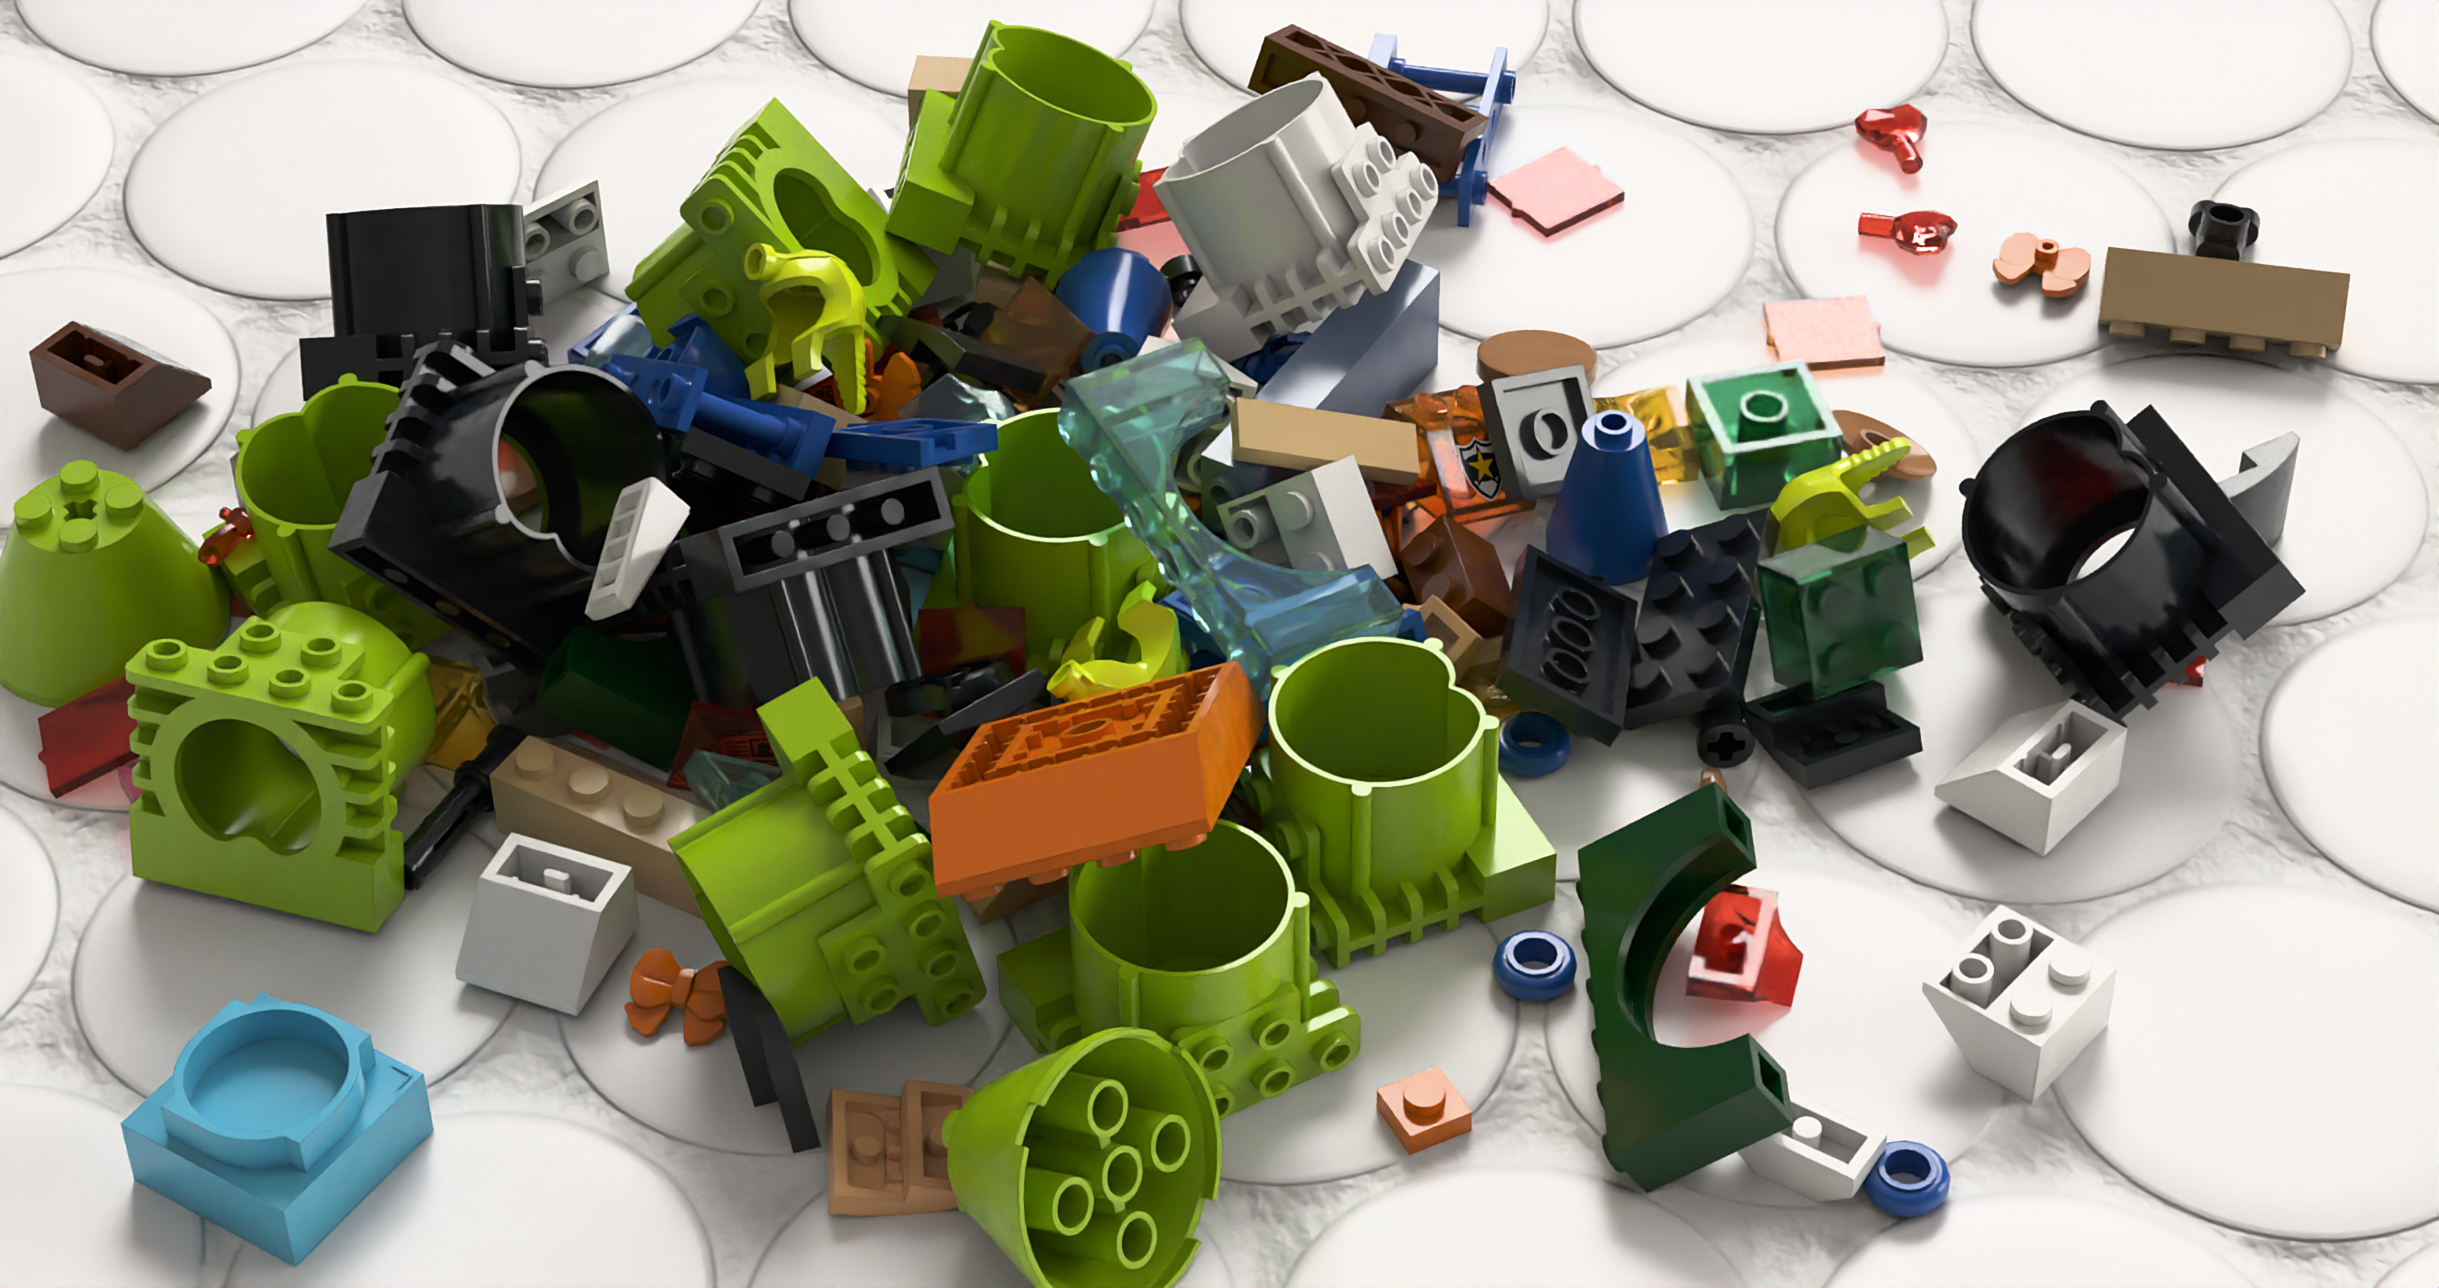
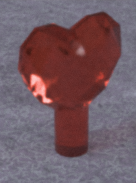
M1910 104L1891 109H1867L1855 119L1856 132L1878 149L1894 153L1904 173L1914 174L1920 171L1923 166V160L1915 145L1923 139L1928 118L1922 110Z
M1936 210L1911 211L1897 217L1862 212L1858 222L1859 235L1894 240L1899 248L1916 256L1938 255L1947 246L1948 238L1958 228V224L1950 216Z

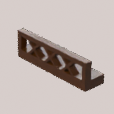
M1290 24L1264 37L1247 87L1263 95L1281 86L1302 80L1311 73L1319 71L1320 75L1329 81L1355 129L1362 124L1370 122L1377 135L1383 136L1390 143L1396 160L1399 156L1411 151L1416 155L1420 164H1426L1432 170L1435 178L1445 184L1455 178L1467 143L1484 134L1490 120L1489 117L1294 24Z

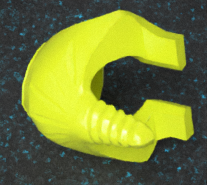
M762 243L752 244L744 260L745 274L750 280L761 282L758 293L759 300L768 309L773 322L763 356L744 370L750 386L751 400L765 402L776 396L775 368L793 362L794 378L798 380L808 379L822 371L821 355H824L832 363V370L835 372L834 378L838 382L837 388L841 391L840 398L844 400L843 406L845 410L853 415L863 413L866 407V390L864 388L866 385L864 378L866 374L864 367L866 351L864 337L866 297L857 278L847 267L846 262L825 251L804 249L784 254L775 252L771 245Z
M1892 438L1889 442H1882L1879 446H1872L1870 450L1864 449L1859 454H1853L1832 464L1801 474L1783 487L1770 509L1780 523L1774 555L1785 567L1791 583L1787 587V593L1792 604L1798 606L1808 605L1821 599L1827 592L1824 580L1833 579L1836 562L1846 551L1879 549L1891 553L1903 563H1906L1918 554L1936 546L1932 534L1925 525L1895 539L1886 531L1913 518L1910 508L1900 496L1882 504L1865 506L1858 496L1864 483H1868L1873 477L1879 476L1881 471H1886L1889 466L1895 465L1897 460L1903 459L1911 451V445L1905 438Z
M1148 580L1144 581L1127 594L1117 615L1119 629L1137 638L1141 647V661L1133 665L1114 660H1095L1094 647L1105 622L1104 619L1096 616L1077 629L1073 640L1062 655L1061 667L1048 682L1047 690L1057 699L1062 697L1065 703L1189 672L1191 659L1185 648L1181 649L1178 619L1174 610L1153 603L1152 598L1157 588Z

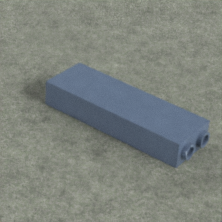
M1405 259L1388 291L1375 296L1367 288L1356 305L1347 309H1342L1340 306L1336 307L1252 399L1388 420L1438 364L1440 271ZM1230 422L1201 454L1202 549L1224 558L1234 554L1216 506L1308 471L1233 460Z

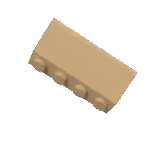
M2108 246L2104 262L2097 324L2110 325L2109 334L2118 337L2145 338V331L2147 329L2170 332L2169 341L2178 344L2205 345V338L2208 336L2230 339L2229 348L2239 351L2265 352L2266 343L2290 346V356L2306 359H2326L2327 350L2337 351L2342 345L2350 274Z
M528 735L489 775L498 832L507 836L511 832L630 866L633 869L635 891L702 919L693 898L692 890L667 840L724 809L726 806L579 744Z

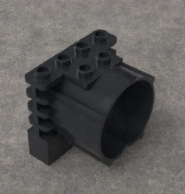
M446 205L326 214L334 337L299 339L303 401L307 402L321 390L339 384V378L347 373L355 374L358 382L381 383L400 389L402 382L410 379L416 368L412 364L415 351L438 340H455L469 346L476 353L478 360L496 372L527 360H536L549 364L547 341L541 339V337L535 338V330L533 329L532 316H543L542 284L539 277L529 278V269L526 263L522 205Z
M438 340L415 351L412 364L416 368L412 377L403 381L400 386L398 397L401 399L398 410L390 413L385 421L384 429L388 433L383 444L374 447L370 456V462L374 465L369 477L354 483L327 549L531 677L542 674L544 661L577 625L583 627L588 616L585 614L589 598L584 593L586 590L592 589L613 512L623 488L649 477H654L671 490V474L680 469L681 461L677 455L668 454L661 431L641 399L619 379L604 371L586 365L561 364L551 366L545 362L527 360L496 372L478 360L476 353L469 346L455 340ZM499 437L511 444L520 453L535 477L542 504L540 533L522 525L508 507L498 469Z
M2104 400L2095 401L2091 405L2090 410L2067 411L2042 418L2008 438L1987 459L1975 479L1966 478L1959 485L1960 493L1966 498L1962 514V539L1971 564L1980 574L1978 577L1983 583L1980 586L1981 590L2004 617L2013 611L2008 616L2014 624L2010 628L2034 657L2039 655L2038 657L2056 680L2062 686L2070 680L2073 682L2078 691L2071 695L2070 699L2125 728L2128 726L2122 718L2139 704H2142L2149 711L2159 703L2153 693L2168 681L2173 679L2180 686L2189 679V676L2183 669L2204 654L2211 661L2219 655L2220 652L2214 645L2233 629L2245 641L2306 592L2299 581L2151 404L2126 424ZM2134 529L2125 544L2112 558L2094 572L2075 581L2083 565L2096 550L2115 536Z
M937 464L671 542L631 609L619 614L624 621L636 622L669 613L696 706L704 716L700 718L701 721L703 720L701 723L705 724L703 727H706V729H703L704 731L709 730L710 732L708 722H713L711 719L712 715H704V713L718 709L732 710V712H714L719 734L728 733L724 732V730L749 728H723V726L762 724L761 722L722 724L724 721L760 720L759 717L721 719V717L758 716L756 709L817 676L836 703L862 693L924 675L887 548L956 528ZM710 706L715 707L711 709L701 710L702 708Z

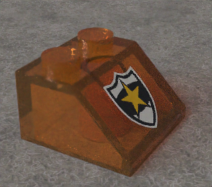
M1462 385L1458 389L1432 394L1419 393L1411 398L1386 402L1381 419L1416 424L1420 474L1413 487L1406 486L1399 487L1398 489L1409 487L1419 499L1412 497L1411 493H1407V497L1413 498L1411 501L1434 519H1437L1444 513L1459 524L1466 525L1535 509L1538 500L1508 505L1476 386ZM1419 491H1422L1426 495V497H1424Z

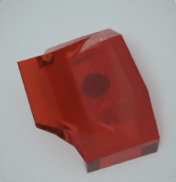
M1730 884L1705 905L1687 974L1685 995L1743 1002L1762 1001L1792 1007L1804 955L1792 943L1781 925L1777 907L1779 892Z

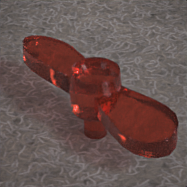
M223 507L220 510L219 517L226 521V525L202 543L198 551V560L208 567L218 566L228 557L241 537L249 540L256 536L246 509L237 507L231 510Z

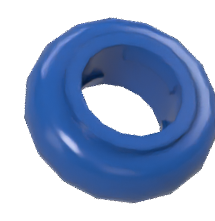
M1520 712L1509 715L1500 722L1498 765L1509 773L1521 777H1541L1554 773L1565 764L1571 752L1570 735L1560 721L1540 712ZM1537 742L1542 745L1538 747H1526L1519 745V743Z
M1540 930L1520 931L1507 937L1497 947L1492 962L1495 979L1505 992L1518 999L1529 1001L1550 1000L1563 994L1573 983L1577 971L1575 954L1568 943L1551 932ZM1537 961L1549 965V967L1533 970L1525 968L1520 964Z
M1903 1140L1886 1143V1149L1880 1155L1862 1184L1865 1194L1876 1207L1892 1215L1914 1217L1925 1215L1940 1206L1948 1195L1951 1176L1946 1162L1935 1150L1922 1143ZM1897 1173L1913 1174L1922 1181L1917 1184H1903L1891 1179L1890 1176Z

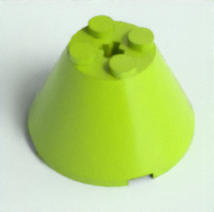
M77 460L64 465L59 475L40 483L26 496L21 497L15 502L13 507L15 517L0 556V684L14 695L39 705L66 710H86L85 701L106 700L123 697L124 705L126 706L127 700L135 693V684H131L126 680L125 665L148 643L160 639H176L184 642L187 646L207 650L217 649L225 641L231 626V594L226 580L212 559L130 478L113 471L98 469L97 465L92 461Z
M1118 1027L1092 1034L984 1084L969 1097L961 1109L951 1111L943 1123L941 1134L943 1144L948 1149L947 1165L949 1180L956 1196L959 1210L965 1215H970L1035 1288H1171L1186 1271L1202 1243L1192 1238L1200 1221L1205 1200L1216 1201L1220 1185L1222 1139L1218 1110L1209 1083L1194 1058L1183 1047L1173 1046L1161 1036L1156 1035L1157 1032L1135 1027Z

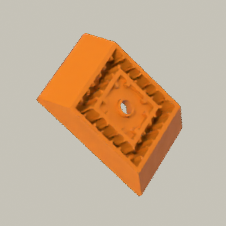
M1234 660L982 724L928 798L934 880L939 899L962 894L964 901H976L1004 889L1003 883L1029 877L1032 885L1045 884L1067 876L1071 872L1070 866L1096 860L1099 868H1109L1135 859L1139 855V849L1164 844L1166 851H1179L1207 839L1206 833L1212 831L1268 720L1264 704L1238 661Z

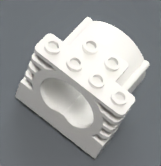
M1319 71L1311 73L1302 80L1274 89L1238 107L1198 134L1185 139L1182 142L1183 146L1177 153L1179 159L1166 169L1159 181L1152 185L1156 195L1203 273L1171 326L1182 344L1209 350L1225 362L1230 363L1262 349L1271 333L1278 332L1281 336H1285L1294 332L1297 326L1309 320L1315 323L1324 319L1330 310L1338 306L1342 309H1347L1356 305L1367 288L1375 296L1388 291L1437 204L1439 190L1432 170L1426 164H1420L1416 155L1411 151L1399 156L1396 161L1390 143L1383 136L1377 135L1370 122L1362 124L1355 129L1329 81L1322 77Z

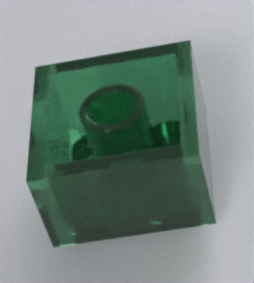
M1803 358L1687 377L1683 435L1720 511L1775 502L1783 487L1792 479L1841 460L1843 433Z
M1863 524L1756 562L1775 682L1811 699L1818 700L1924 661L1907 541Z

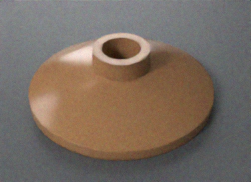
M1832 410L1828 412L1824 419L1823 425L1826 432L1849 457L1853 454H1859L1864 449L1870 450L1874 445L1879 446L1882 442H1889L1895 437H1903L1911 445V451L1903 459L1897 460L1896 464L1889 466L1886 471H1881L1879 476L1873 477L1870 482L1881 483L1884 476L1903 481L1925 482L1931 480L1937 471L1934 459L1922 446L1888 424L1849 410Z

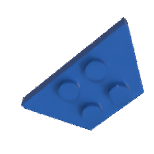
M936 418L848 423L847 428L833 429L823 457L846 459L847 470L880 468V473L885 474L909 473L919 470V467L936 464L937 466L969 465L974 463L973 455L998 450L997 424Z

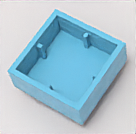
M263 991L248 1005L235 998L228 1003L186 1044L177 1059L173 1075L120 1124L135 1181L294 1267H297L434 1131L423 1073L374 1049L371 1034L313 1006L283 1002Z

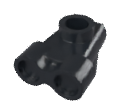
M2211 200L2197 202L2191 209L2188 222L2190 233L2196 237V256L2239 261L2245 247L2252 245L2257 240L2261 221L2258 213L2251 208L2239 207L2229 203H2216Z

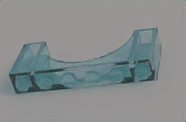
M1198 336L1067 380L1061 409L1057 416V424L1062 438L1069 446L1076 448L1091 469L1092 477L1098 488L1105 493L1108 492L1124 514L1125 522L1132 535L1142 539L1158 561L1159 569L1164 579L1170 585L1177 587L1192 608L1198 626L1204 632L1211 634L1227 656L1228 662L1238 661L1261 701L1268 700L1271 697L1270 670L1275 665L1282 664L1290 667L1306 654L1342 640L1362 637L1396 638L1405 610L1370 563L1356 568L1326 572L1301 571L1271 565L1239 552L1212 534L1186 505L1173 476L1171 459L1181 446L1194 435L1220 423L1231 379Z

